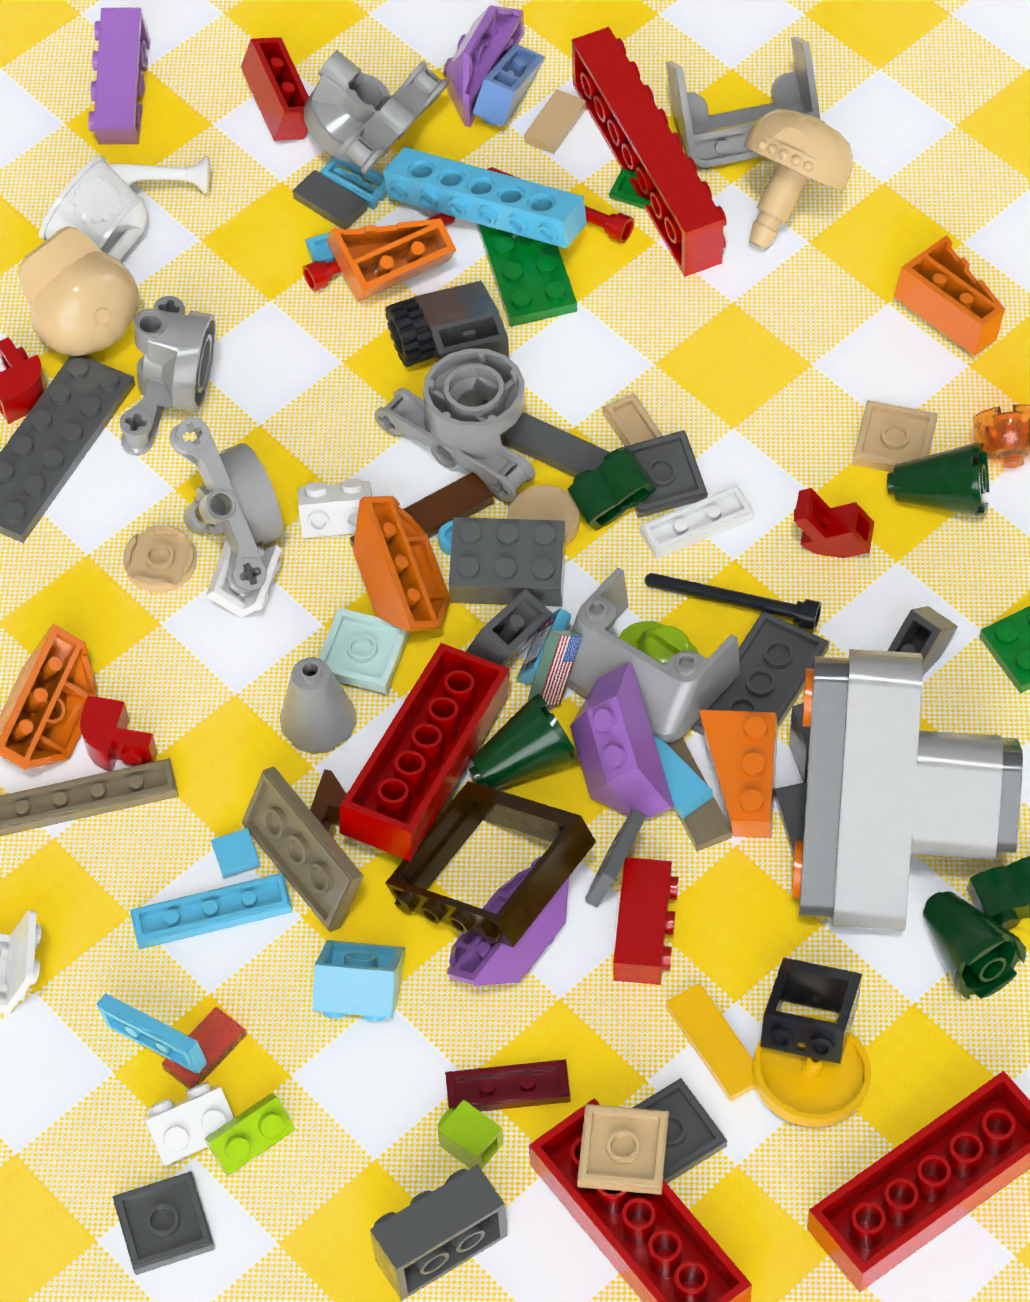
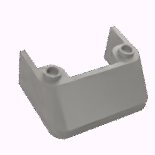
M798 36L791 37L795 71L781 74L774 80L771 89L773 103L709 115L707 103L702 96L686 91L683 67L673 61L666 62L674 117L687 155L693 158L697 166L712 167L762 157V155L743 145L753 125L764 114L775 109L795 110L820 119L809 42Z
M617 568L579 608L571 630L583 636L567 687L587 698L599 677L627 663L633 664L653 736L663 740L665 743H672L679 740L700 718L699 710H707L741 674L738 638L731 634L708 659L693 651H682L672 656L665 665L608 631L629 607L624 570Z

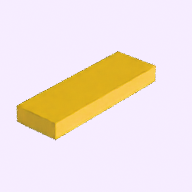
M701 983L666 1001V1009L728 1100L731 1102L755 1088L752 1079L753 1059Z

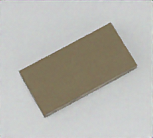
M274 766L264 769L242 824L246 829L248 828L249 833L329 932L339 929L364 875Z

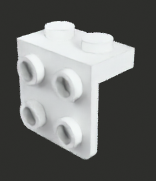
M27 910L10 935L0 933V1013L10 1014L18 1001L24 1000L29 986L37 982L40 963L38 960H35V948L38 947L40 942L41 925L36 924V911Z

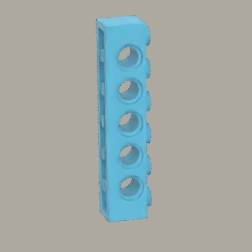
M404 147L383 170L387 197L390 199L567 249L587 224L584 196Z

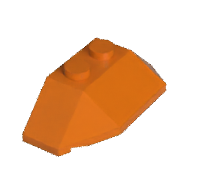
M394 496L362 497L359 501L353 553L376 617L406 632L438 630L442 625V619L451 598L428 535L410 514L399 507L400 503Z
M55 624L50 626L22 667L0 713V756L25 770L70 759L81 734L80 718L88 695L98 697L92 669L87 658L86 642Z

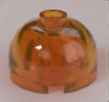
M1015 404L1013 405V411L1001 413L1000 406L993 407L973 416L972 432L974 441L976 443L984 442L985 446L981 452H987L989 460L1002 463L1004 468H1016L1023 466L1024 460L1030 458V405Z

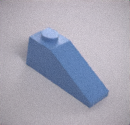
M515 43L484 78L472 114L481 117L489 125L504 127L526 94L542 66L545 56Z

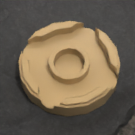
M538 485L527 488L516 495L508 507L507 519L565 521L567 545L573 541L579 531L580 510L567 491L555 486Z
M152 526L146 529L147 532L139 536L137 533L133 536L124 549L123 564L129 580L139 589L150 593H166L180 588L191 579L197 567V552L194 544L184 531L172 526Z

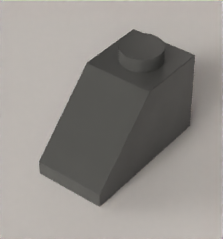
M525 588L479 631L466 652L505 666L549 620L553 613Z
M929 606L911 609L887 651L922 653L924 676L940 659L958 626Z

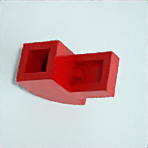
M7 337L0 340V359L5 368L4 371L0 372V413L6 422L10 424L28 415L46 390L47 385L38 354L28 358L23 347L16 348L11 339Z
M812 488L799 491L796 508L794 509V522L803 530L800 544L804 548L818 555L838 558L870 553L875 522L856 502L830 508Z
M88 695L80 718V729L86 751L92 762L106 771H113L117 760L132 766L155 762L158 753L154 736L151 733L127 729L129 717L125 702Z

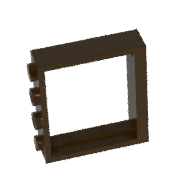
M468 781L433 823L412 860L404 859L385 884L396 899L394 904L407 914L414 912L435 924L442 922L451 925L463 934L471 932L481 936L489 943L495 944L499 942L514 947L593 847L596 840L581 815ZM482 820L553 842L497 913L427 890Z

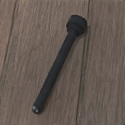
M656 573L647 574L644 580L645 584L650 588L792 618L793 623H797L800 628L815 631L820 618V601L805 599L804 602L797 601V604Z

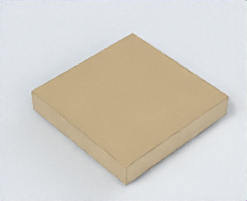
M867 400L852 465L893 472L894 466L897 464L929 456L938 413Z
M586 1104L577 1180L578 1187L662 1195L669 1111Z

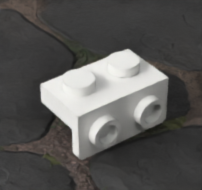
M352 478L344 480L339 484L326 485L323 482H312L305 487H298V508L302 537L313 538L355 534L359 501L362 497L372 496L371 482Z
M226 539L206 596L240 618L255 610L259 611L262 609L269 598L267 590L270 581L280 567L278 559L282 548L275 544L264 550L256 544L266 568V581L257 590L247 594H239L230 589L226 580L231 548ZM251 570L239 574L242 581L253 577Z
M205 1082L187 1090L188 1098L173 1104L171 1098L148 1108L150 1114L142 1119L149 1130L164 1166L208 1147L204 1138L234 1118L220 1086L210 1087L209 1082Z

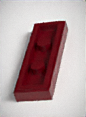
M566 1059L445 1072L449 1109L453 1108L455 1110L463 1100L480 1112L571 1102Z

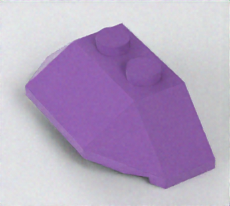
M490 5L474 21L468 33L460 37L455 55L446 61L443 75L449 81L447 92L464 126L471 127L477 117L472 113L484 78L515 43L519 44L524 35L523 10Z
M627 663L597 679L571 723L570 729L590 798L626 815H629L631 810L637 809L647 815L645 818L647 820L674 808V804L633 664Z
M539 856L531 862L530 868L519 872L502 885L482 909L497 913L541 857ZM569 877L514 947L499 942L495 944L489 943L481 936L471 932L462 934L451 948L450 967L447 969V975L450 979L474 986L520 982L565 925Z

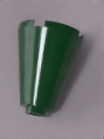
M984 442L971 443L895 465L894 471L889 472L887 475L888 493L894 494L897 502L975 516L987 515L989 502L982 503V494L989 492L987 452H981L985 446Z
M539 693L531 697L471 758L474 766L468 770L477 784L499 789L572 763L579 758L565 731L554 714L549 713L545 706L546 702Z
M952 891L937 892L926 901L923 918L956 989L965 998L970 999L969 995L977 994L980 999L986 998L1000 991L1014 979L1017 972L1013 968L1019 959L1023 964L1026 959V947L1019 937Z

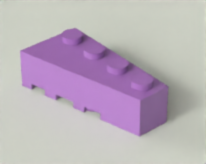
M141 7L101 8L100 21H95L94 24L95 40L99 41L98 51H93L92 55L93 70L97 71L96 81H91L90 86L91 100L95 101L94 111H89V130L95 133L98 144H139L143 110L142 102L137 100V98L144 97L145 95L143 72H147L148 68L146 49H150L151 39Z

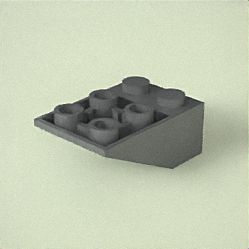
M481 280L414 296L423 311V317L426 319L427 328L431 333L430 338L434 345L435 363L449 353L467 348L489 349L506 355L509 358L508 336L499 310Z

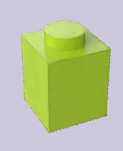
M465 1100L455 1110L453 1108L448 1109L439 1120L437 1130L440 1147L469 1168L478 1164L482 1170L503 1145L502 1127Z

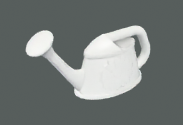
M97 156L88 162L60 193L43 220L38 236L40 239L47 240L59 229L67 226L77 228L103 252L121 260L143 233L148 217L144 199L138 197L129 186L140 180H186L197 185L202 193L207 194L210 181L209 158L205 156L198 164L184 168L107 164L103 156Z

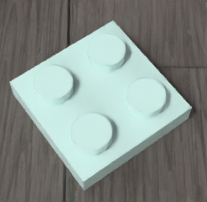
M338 607L318 658L329 666L338 682L387 694L410 632H406L376 616Z

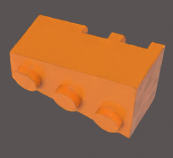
M441 219L399 222L396 225L377 227L376 225L364 226V228L346 230L337 228L331 230L326 240L357 302L448 262L457 250Z
M946 235L901 267L894 298L975 356L997 339L1005 308L982 279L977 280L969 270V262L965 257L959 258L951 248L952 241Z
M699 710L701 728L733 837L772 838L778 738L776 712Z

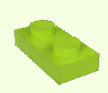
M270 1093L205 1137L204 1140L222 1171L229 1176L296 1129L278 1097Z

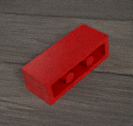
M282 38L250 39L240 68L273 140L305 139L308 129L304 122V105L309 96Z
M626 857L624 860L613 960V981L661 985L662 971H670L672 947L665 946L666 935H674L675 911H669V901L677 900L679 877L672 876V861Z

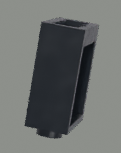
M783 957L764 1012L760 1047L840 1064L858 1008L862 973ZM786 1000L834 1010L840 1013L837 1023L780 1012L783 1001ZM798 1043H802V1044H804L806 1047H804V1048L799 1047V1046H798Z

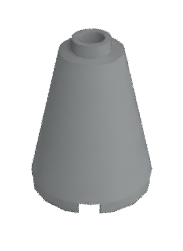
M308 657L297 662L292 669L280 714L281 730L284 736L292 742V745L300 751L311 754L328 753L335 750L337 744L343 740L346 742L351 737L356 725L355 708L329 666L319 658Z

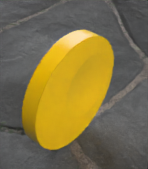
M799 1015V1016H804V1017L814 1018V1019H818V1020H823V1021H828V1022L837 1023V1022H835V1021H833V1020H830V1019H827V1018H824V1017H820V1016H814V1015ZM851 1031L840 1064L760 1047V1039L752 1061V1079L761 1100L779 1117L800 1126L827 1127L848 1119L863 1103L871 1081V1065L865 1048ZM798 1043L799 1047H806L804 1044Z

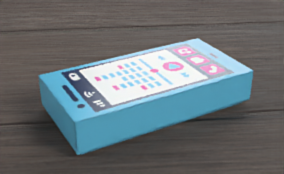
M559 608L553 612L549 620L539 629L516 679L526 686L533 683L549 631L566 630L571 620L570 613Z

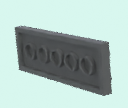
M70 356L0 452V534L21 543L26 541L134 388L135 381L133 376L85 356Z

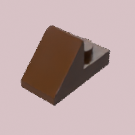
M324 769L310 811L333 837L335 825L340 826V804L346 796V792L333 772Z

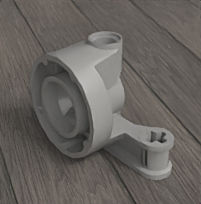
M336 50L318 72L321 78L304 105V122L310 136L324 151L341 161L358 165L361 168L360 172L366 175L420 115L437 100L448 86L449 81L446 79L441 80L426 67L427 63L423 60L412 71L403 85L390 96L387 87L380 80L371 75L363 74L358 66L340 51Z
M174 296L161 297L155 302L153 309L142 310L134 318L135 344L144 354L137 363L138 389L144 397L143 400L126 411L120 418V429L123 433L121 436L122 448L133 456H140L151 450L164 407L198 413L206 394L215 347V315L192 310L188 315H185L183 302Z
M467 348L449 353L437 361L426 375L423 390L424 400L405 388H399L394 392V398L385 407L378 408L374 413L375 420L384 431L391 435L412 436L429 446L434 458L440 464L447 468H454L457 464L478 475L495 496L505 502H511L516 497V491L525 482H530L535 477V470L527 459L501 444L500 434L516 424L524 411L525 380L521 371L512 360L501 353L489 349Z
M187 418L171 431L170 444L175 452L198 467L205 485L197 488L194 502L189 504L184 510V523L188 529L196 533L207 532L215 536L225 533L231 548L226 574L227 584L236 593H250L263 586L267 576L266 568L256 544L261 547L279 540L283 534V520L276 494L264 466L256 453L247 444H237L222 450L219 454L206 423L199 418ZM194 432L197 439L193 442L191 440L185 441L183 434ZM197 506H199L201 517L208 524H203L197 520L195 515ZM251 570L253 577L242 581L239 574Z

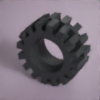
M409 298L386 306L385 316L388 321V329L391 332V339L394 341L395 350L398 351L402 364L409 367L434 358V345L430 338L431 333L427 328L428 324L423 317V311L415 298Z

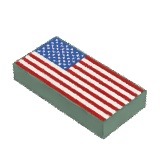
M574 630L549 631L528 700L539 693L546 702L545 706L561 705L583 635Z

